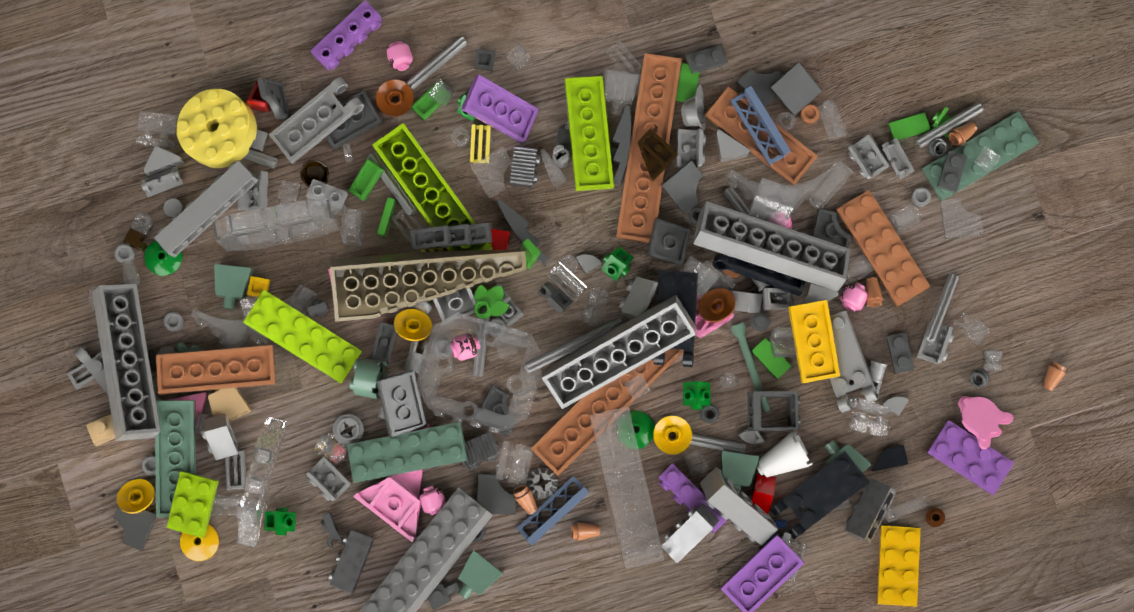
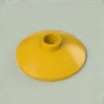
M406 309L396 315L394 328L402 338L410 341H420L430 335L432 322L424 312L416 309Z
M667 416L656 424L653 432L654 442L666 454H679L685 451L691 443V427L681 417ZM674 432L676 438L670 439L669 433Z
M135 479L127 482L117 494L119 508L130 514L145 510L154 499V487L149 481L144 479Z
M208 524L206 536L200 538V545L195 544L197 536L182 532L180 546L188 558L195 561H203L212 557L217 551L219 536L210 524Z

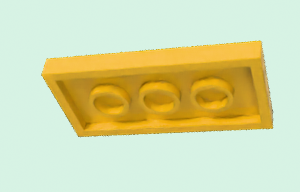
M827 300L789 306L788 310L801 383L839 377L840 372Z
M880 526L877 604L917 607L921 528Z

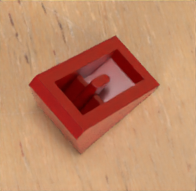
M256 81L247 99V104L251 110L270 112L271 107L266 100L261 98L258 82Z
M491 229L492 243L490 244L493 250H508L510 232Z
M760 473L756 475L751 496L752 506L756 503L766 514L769 512L774 496L776 477L761 476Z

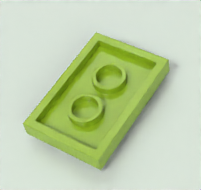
M180 471L166 528L204 538L219 481Z

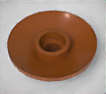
M393 79L384 82L376 93L378 108L384 114L391 117L404 115L413 105V91L407 83L401 80ZM398 97L399 101L394 103L392 99Z
M713 289L701 298L698 311L704 320L720 322L732 314L736 306V300L734 295L727 289Z

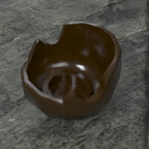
M309 160L302 166L300 177L307 187H310L313 179L327 184L329 170L324 162Z

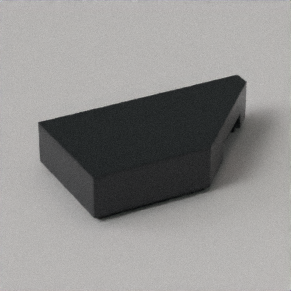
M904 445L884 449L873 466L872 472L907 465L908 460Z

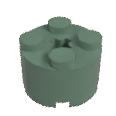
M364 357L356 359L354 362L355 375L350 380V389L354 391V394L380 399L376 380L387 377V372H384V367H387V363Z

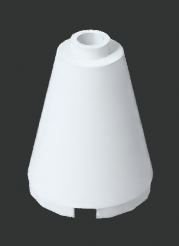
M794 430L758 460L759 464L756 467L761 476L770 477L810 467L813 463L811 459H808L807 455L809 453L799 435L796 436V431Z

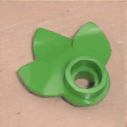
M480 285L474 293L476 301L474 312L477 317L487 319L491 315L501 316L508 310L509 304L502 301L504 297L502 286H496L487 291L484 286ZM486 306L487 311L482 313V308Z

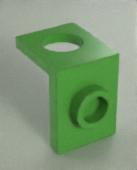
M945 107L942 112L939 110L932 118L935 121L931 126L932 129L951 118L945 114L949 108ZM947 132L943 136L949 139L948 135L950 132Z

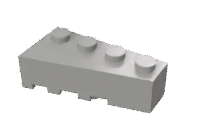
M717 467L700 482L706 496V503L712 509L716 507L724 519H730L736 529L746 532V536L752 542L757 541L762 546L778 530L774 520L756 503L752 506L753 502L743 491L739 493V490L729 478L725 480L722 477L721 470Z

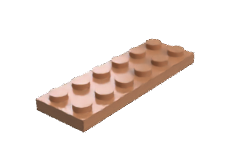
M728 86L706 113L705 118L728 136L748 148L751 154L792 186H795L818 156L774 122L791 151L789 155L769 166L730 102L739 94ZM743 98L736 102L740 109L748 110L749 103L746 99ZM749 114L747 121L750 125L758 126L759 119L757 116ZM758 131L757 137L759 141L767 142L768 134L764 131ZM768 146L767 154L770 159L780 155L776 148Z
M870 190L836 209L896 307L930 287Z
M273 345L156 355L158 394L276 384Z

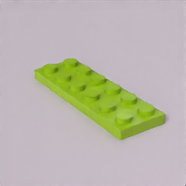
M603 76L565 78L564 84L575 191L613 189L614 182Z
M264 289L243 320L244 324L341 384L362 352Z

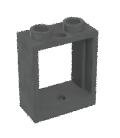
M798 391L747 392L748 431L799 430L801 418L798 415V407L800 406ZM761 397H787L788 426H761Z

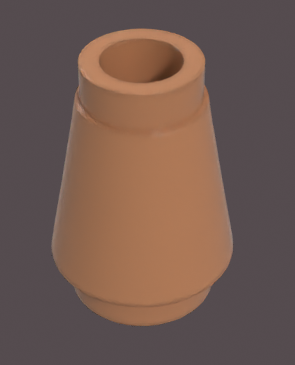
M969 122L952 129L948 135L950 142L955 146L963 145L977 131V126L975 123Z
M866 279L867 307L881 306L884 299L878 279Z
M1056 362L1048 365L1042 387L1053 391L1066 375L1065 371L1067 368Z
M521 485L513 491L514 499L528 515L538 510L530 487Z
M583 522L571 524V538L577 541L600 535L599 524Z

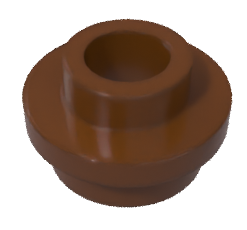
M931 508L927 511L925 519L928 525L939 527L945 521V514L939 508ZM933 514H937L939 516L938 521L933 520Z

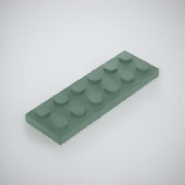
M1019 111L952 150L967 156L957 192L1039 144ZM947 154L921 169L941 202L955 194L937 188Z
M156 400L161 431L155 436L156 517H169L180 471L196 474L195 400Z
M461 422L407 432L394 437L387 436L347 444L353 483L468 461Z

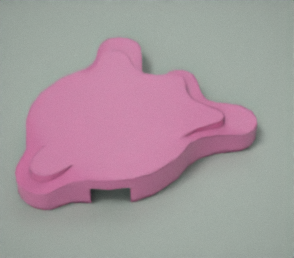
M963 396L958 401L963 418L962 423L969 432L976 436L981 449H987L991 444V438L999 437L1002 434V430L998 427L999 424H1010L1013 421L1011 413L999 410L987 398Z

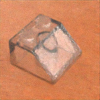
M762 178L749 215L786 227L799 190Z

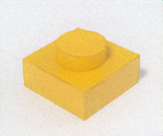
M250 276L247 295L259 297L263 289L268 292L270 280Z

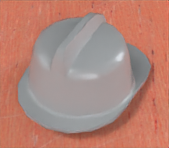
M699 84L696 89V96L684 102L681 114L685 126H700L701 129L705 130L704 96L702 86Z

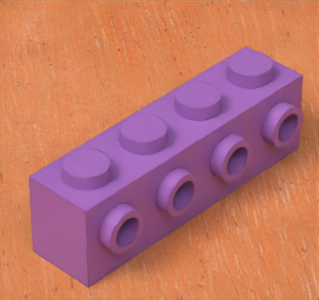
M364 0L310 51L311 54L327 71L335 69L344 56H349L358 43H363L372 30L376 31L381 26V15Z
M673 463L658 477L660 480L659 485L665 491L670 490L674 494L673 499L680 505L683 503L688 508L686 510L688 513L694 507L698 509L704 504L720 520L711 530L712 533H715L727 521L720 515L716 507L712 509L706 503V496Z

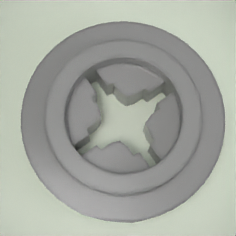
M346 414L340 416L335 421L333 435L339 443L343 445L357 443L362 438L364 428L363 423L358 417ZM344 423H346L349 427H354V429L352 430L353 437H351V435H349L348 433H343V431L346 429Z
M537 468L527 478V487L531 488L533 496L537 498L552 496L558 486V479L555 473L548 468ZM540 475H542L544 480H551V482L545 484V491H543L541 486H534V484L540 481Z

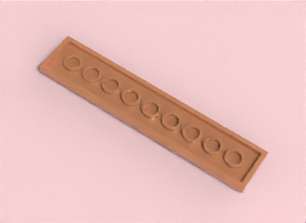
M644 53L617 228V239L649 243L654 219L658 218L662 193L661 184L664 180L665 170L653 182L637 143L651 128L669 145L681 58Z
M669 349L665 351L664 366L654 365L653 358L581 398L531 450L559 476L684 350Z

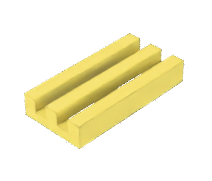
M472 124L470 163L489 164L491 126ZM476 130H479L478 159H474ZM483 130H487L485 159H482Z

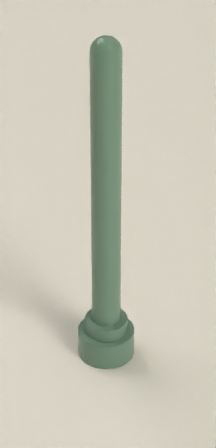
M745 323L733 325L730 327L731 333L738 338L755 390L764 391L744 335L746 334L745 330H747ZM761 397V407L764 412H768L770 407L767 398Z

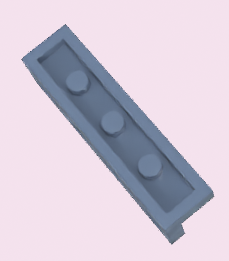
M752 86L746 88L741 95L730 100L769 166L789 155L791 150ZM746 98L749 103L748 110L740 109L736 102ZM749 114L757 116L759 119L758 126L748 123ZM759 130L768 134L767 142L759 141L757 137ZM768 146L776 148L780 155L770 159L767 154Z
M574 476L571 477L516 529L531 545H534L587 496L589 491ZM572 482L581 489L575 495H567V487ZM565 489V495H559ZM556 497H565L564 505L561 508H553V500ZM551 502V508H545ZM542 510H550V518L546 522L538 521L539 513ZM528 523H536V531L529 537L522 528Z

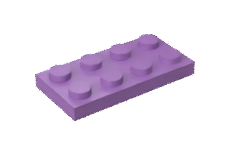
M475 75L461 108L466 113L520 143H525L539 110L481 75Z
M947 420L927 451L928 454L991 495L996 493L1014 464L1013 461L990 446L987 449H981L976 437L950 420Z
M776 534L729 578L720 589L743 612H753L804 564V561Z

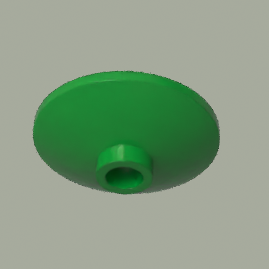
M156 240L149 244L144 254L147 268L159 276H168L176 272L183 259L182 252L174 258L167 254ZM160 253H165L163 259H159Z
M630 411L619 419L616 433L619 441L624 446L631 449H641L652 441L655 426L652 419L646 413ZM633 426L639 427L638 433L632 431Z

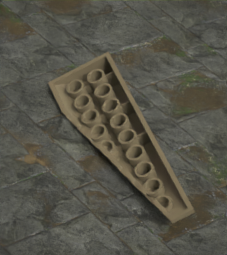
M525 250L437 251L330 259L335 322L377 318L382 314L396 312L398 309L407 306L411 307L422 301L427 302L455 293L463 288L473 287L481 282L486 283L500 276L504 277L526 270Z

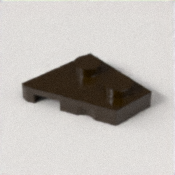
M651 128L637 143L653 182L678 156V153Z

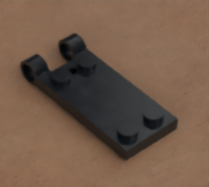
M718 253L714 257L713 267L717 270L723 271L727 269L799 297L803 294L806 281L734 257L731 258L722 253Z
M659 270L657 305L676 295L696 325L699 272ZM695 335L671 348L684 350L683 367H693ZM665 352L654 358V365L664 366Z
M844 451L773 505L770 510L775 516L779 515L787 507L793 510L801 522L790 529L788 533L791 534L793 539H796L870 481L848 453ZM800 506L804 507L803 512L799 511Z

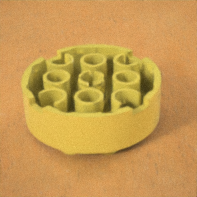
M209 89L196 94L184 105L177 120V137L183 150L199 163L211 168L229 167L232 163L242 160L250 151L249 148L253 140L256 139L257 123L254 113L237 95L224 89Z

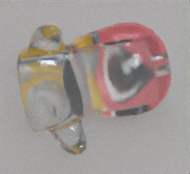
M334 433L322 434L315 445L314 451L318 455L324 453L325 457L334 463L343 461L347 455L346 447L341 443L332 441Z

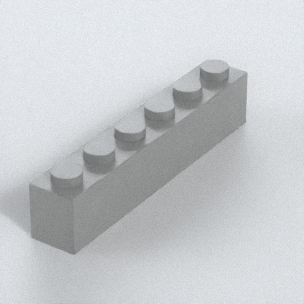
M238 160L232 163L223 175H219L209 188L201 191L200 196L195 201L189 202L184 211L175 215L172 218V222L167 226L162 227L154 237L167 254L175 258L259 180L241 161Z

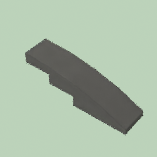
M626 105L613 138V144L618 145L613 164L619 166L614 178V184L621 186L630 150L631 115L629 105Z
M499 199L497 201L498 206L521 244L526 239H529L537 247L540 244L539 240L527 231V228L530 226L529 222ZM542 252L537 259L544 267L550 261L549 257Z
M491 223L446 225L411 230L412 250L492 243Z

